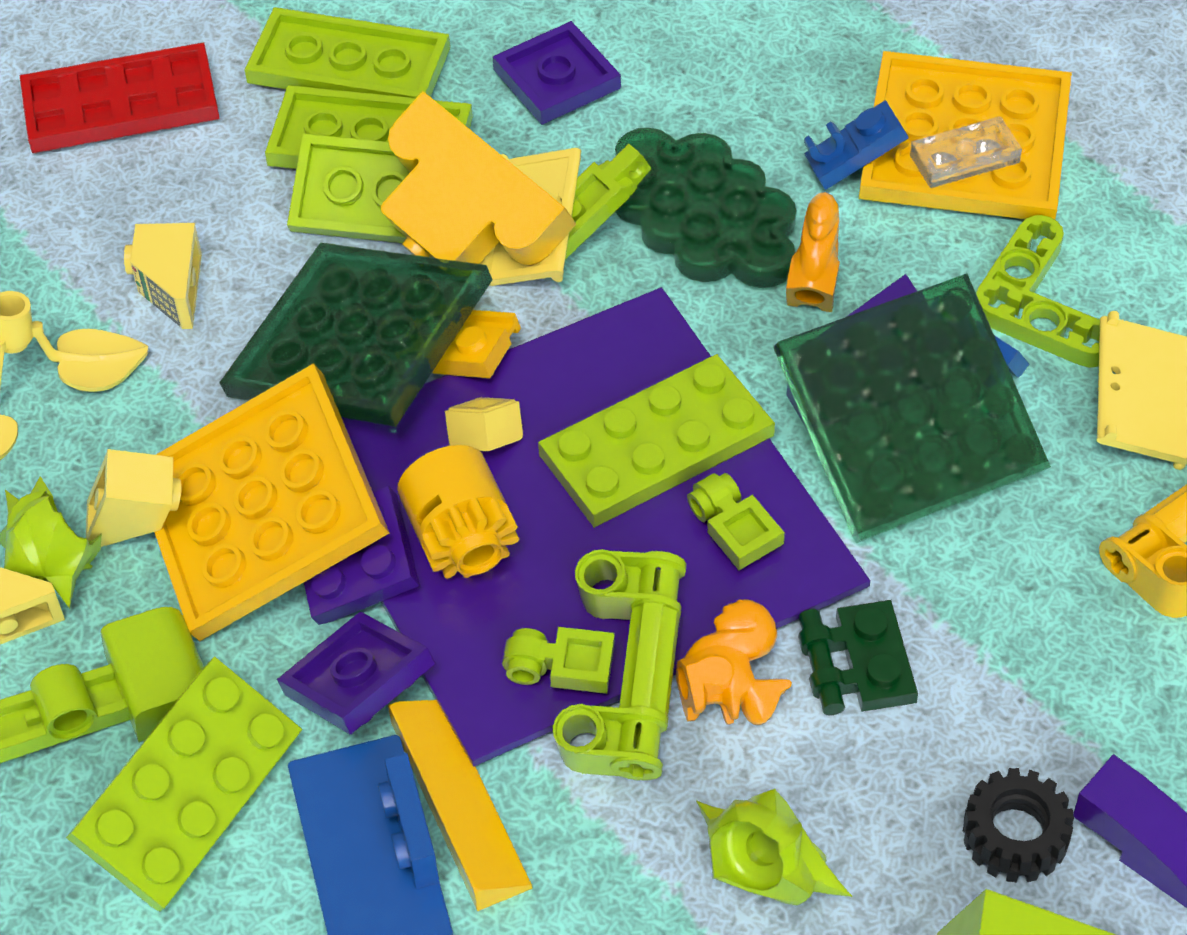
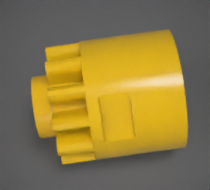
M467 445L442 447L414 461L402 474L397 487L398 495L434 572L442 570L444 577L448 579L458 571L464 578H469L470 576L489 571L502 558L510 555L506 545H512L519 541L515 531L518 526L483 454L478 449Z

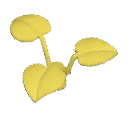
M16 291L0 292V387L4 352L19 353L27 348L33 337L36 338L50 361L60 362L58 365V376L61 381L77 390L87 392L105 391L122 383L148 354V345L138 340L96 329H78L62 334L57 341V350H55L43 333L42 322L32 321L31 304L28 297ZM0 415V460L11 451L18 436L16 421L5 415Z

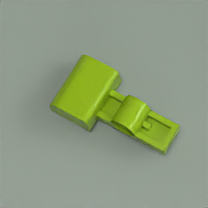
M159 607L108 623L100 631L108 665L81 673L79 668L72 664L53 665L42 670L32 679L30 684L31 690L1 699L0 763L129 720L138 742L144 741L204 668L182 613L173 607Z

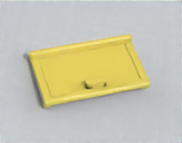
M570 148L509 159L505 154H501L561 203L572 217L578 170L581 161V149ZM569 233L548 257L533 265L520 264L513 260L499 241L479 264L477 279L482 285L487 286L550 277L555 282H561L564 274Z
M1111 311L1107 316L1100 318L1097 442L1099 444L1173 462V468L1177 470L1184 469L1187 465V336L1121 320L1117 311Z

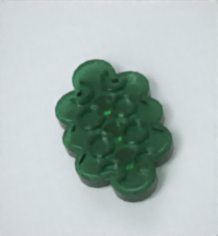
M637 128L625 133L618 140L615 147V156L630 144L643 155L651 167V170L637 185L630 198L615 211L618 217L626 222L641 225L642 241L648 248L663 254H674L675 266L681 274L691 280L700 282L717 281L733 274L738 280L749 286L767 288L782 284L788 279L793 254H795L794 244L788 238L793 233L796 225L797 211L795 202L780 189L766 187L765 172L759 165L744 159H733L731 148L726 141L716 135L707 133L690 134L676 141L662 130Z

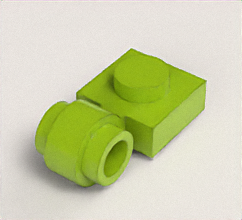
M713 473L695 483L693 491L687 495L688 503L695 516L702 522L708 520V534L738 570L743 569L784 544L785 532L753 494L741 501L740 490L732 477L727 473L720 476Z
M558 627L556 644L547 643L546 636L538 630L530 628L518 629L513 633V637L506 641L502 665L507 671L506 676L508 679L518 684H535L539 682L540 676L544 675L547 669H550L551 687L607 694L615 633Z

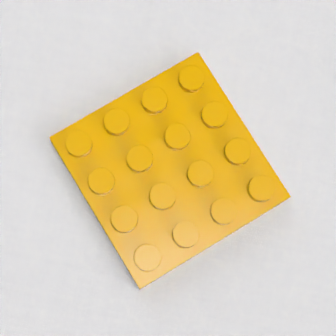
M883 51L874 107L886 100L909 138L863 166L859 199L1026 219L1036 215H1044L1056 219L1072 72Z
M314 363L156 454L173 457V478L181 480V496L177 511H169L161 530L154 533L188 630L199 642L389 534L387 525L325 377Z

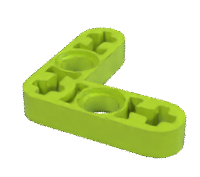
M1044 215L1026 218L1019 225L978 287L974 301V315L980 323L1070 362L1088 368L1099 367V343H1094L1092 347L1085 346L1083 343H1087L1090 338L1099 342L1100 319L1034 293L1060 253L1064 236L1063 227L1055 219ZM1040 235L1047 237L1041 240L1037 246L1036 253L1030 250L1032 239L1036 240ZM1012 266H1020L1028 269L1032 275L1027 278H1015L1010 276L1005 270ZM997 300L1006 303L1000 304L997 308L989 306V304H995ZM1023 309L1021 319L1015 318V315H1019V310ZM1036 318H1046L1054 322L1057 327L1051 331H1041L1034 328L1030 322ZM1066 328L1073 329V331L1069 332L1068 338H1064Z

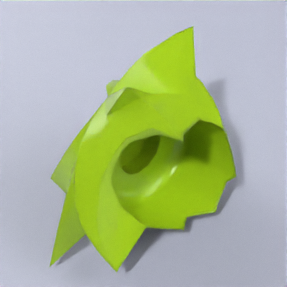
M40 476L31 493L20 499L5 490L8 518L7 525L0 532V545L5 548L4 568L52 583L53 588L70 609L76 580L82 570L93 567L90 563L101 549L102 533L92 541L78 537L56 507L51 492Z
M776 789L755 795L748 800H734L726 809L710 806L696 800L708 826L713 879L790 905H799L812 896L813 892L853 897L827 866L826 855L811 841L789 804Z

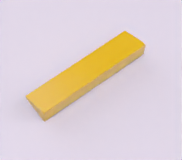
M437 700L399 701L389 704L388 708L393 729L396 735L401 738L404 753H408L411 768L476 910H482L531 890L532 884L476 767L472 766Z

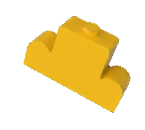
M424 91L419 94L391 127L388 136L390 149L408 170L409 174L382 203L381 211L393 226L407 238L402 245L423 264L431 258L457 281H464L500 241L513 260L520 264L533 265L548 257L575 227L576 223L561 203Z

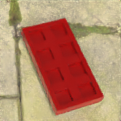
M204 42L19 75L27 136L32 153L220 119Z

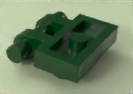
M891 600L837 608L836 621L838 627L834 628L823 625L820 611L817 609H808L799 614L802 630L798 634L801 651L805 656H809L813 671L809 677L813 696L818 699L820 698L825 715H836L844 711L845 704L842 695L851 693L857 694L861 712L917 703V687ZM845 650L849 669L840 670L834 667L831 652Z

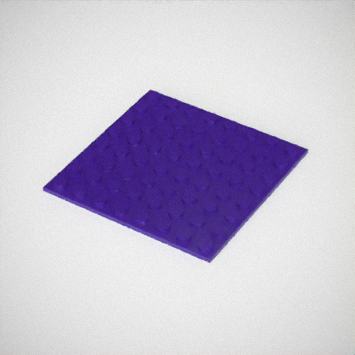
M662 287L508 349L491 378L445 375L342 417L372 492L390 486L398 496L420 585L386 599L381 603L398 632L428 647L435 665L427 670L422 677L441 707L472 766H477L552 732L553 724L558 714L571 705L584 704L607 707L620 701L630 620L600 619L586 611L577 586L575 569L578 561L585 554L593 550L604 549L608 551L640 553L663 551L678 555L685 560L687 564L684 577L679 579L677 601L682 608L678 626L673 676L676 675L677 661L685 657L691 646L701 637L717 631L714 618L720 615L723 607L730 603L748 599L763 605L770 612L775 621L776 629L799 619V614L805 610L822 609L870 587L871 580L770 438L595 528L539 456V441L711 357ZM479 397L515 399V401H519L523 438L491 451L480 452L483 454L518 526L515 531L519 541L512 545H506L510 555L502 558L489 571L470 576L469 578H464L457 571L454 576L447 579L444 577L442 570L437 572L432 570L398 495V482L404 471L414 461L433 450L450 446L445 411L448 408ZM713 473L719 476L724 473L730 475L740 490L741 501L753 494L785 532L784 544L741 570L736 568L708 534V520L705 522L700 521L688 503L687 495L693 491V485ZM602 580L592 588L598 590L606 589L615 581ZM558 627L615 633L607 694L551 687L550 669H547L546 673L540 676L539 682L535 684L523 685L511 681L506 676L507 671L502 665L506 641L513 637V633L516 630L522 628L538 630L546 636L547 643L556 644Z

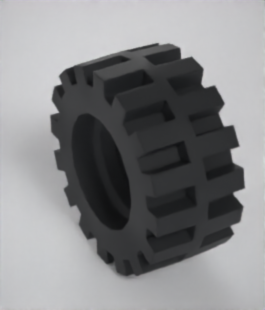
M1009 768L1007 777H1003L1000 771H996L990 774L988 783L981 780L975 786L974 793L970 794L963 822L964 844L966 850H973L972 860L978 866L986 863L988 865L987 873L995 878L1001 871L1007 873L1006 881L1017 883L1018 875H1024L1027 882L1036 881L1041 872L1045 876L1051 874L1055 870L1056 864H1061L1066 855L1073 831V808L1067 809L1069 798L1064 791L1058 794L1055 793L1057 783L1050 778L1044 783L1038 780L1039 772L1029 770L1026 777L1020 776L1019 768ZM1011 809L1024 811L1034 816L1041 824L1042 834L1032 840H1013L1000 833L994 826L993 819L1002 811Z

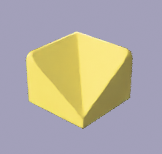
M479 397L450 407L445 411L450 446L467 445L479 451H491L523 438L519 401H515V399Z

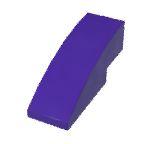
M1113 754L1080 791L1073 813L1074 818L1120 849L1122 853L1119 861L1187 908V812L1145 776Z

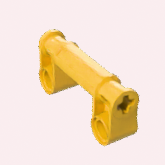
M1187 484L1144 514L1135 518L1133 527L1119 537H1108L1099 545V554L1105 567L1121 582L1127 583L1156 611L1172 618L1187 616V545L1185 544L1187 542Z

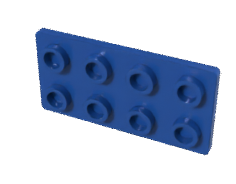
M392 735L289 762L288 770L327 935H453L439 882L435 852L408 753H404L401 738L398 735Z

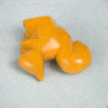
M827 192L818 193L808 204L801 243L796 253L792 256L786 286L788 306L798 307L803 304L816 306L822 311L832 312L840 261L838 260L839 207L833 195Z
M748 599L737 600L735 603L724 606L722 613L714 618L717 631L698 639L688 650L685 657L677 661L676 682L687 722L696 720L704 712L706 705L718 704L727 725L733 724L734 720L738 719L740 707L749 722L754 725L764 724L773 715L780 696L792 685V682L788 679H755L750 661L767 655L773 649L778 636L776 624L770 612L763 605Z

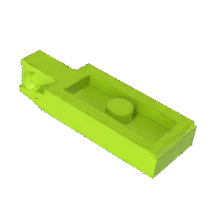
M630 144L611 161L607 160L599 166L593 162L577 177L572 218L576 225L569 232L565 260L630 198L637 185L651 170L643 155Z

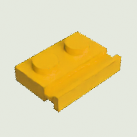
M428 307L425 311L428 318L425 322L417 323L396 357L403 371L491 378L512 344L510 341L511 334L518 333L521 326L516 314L511 312Z

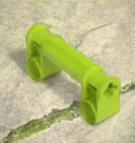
M601 549L585 554L577 563L575 578L586 611L600 619L630 620L619 707L588 706L584 704L571 705L563 709L554 721L553 736L564 764L572 771L582 774L621 776L633 780H653L662 775L663 763L658 759L661 733L666 731L668 727V711L678 626L682 608L677 601L679 579L685 576L687 566L685 560L678 555L663 551L640 553ZM602 580L615 581L606 589L598 590L592 588ZM581 733L595 735L594 739L584 746L570 745L571 740Z

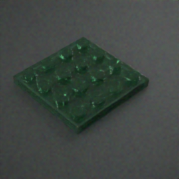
M320 242L219 383L227 397L249 401L314 363L323 373L341 417L396 427L493 279L487 265Z
M967 273L778 341L773 346L847 526L856 543L1038 474L1051 467Z

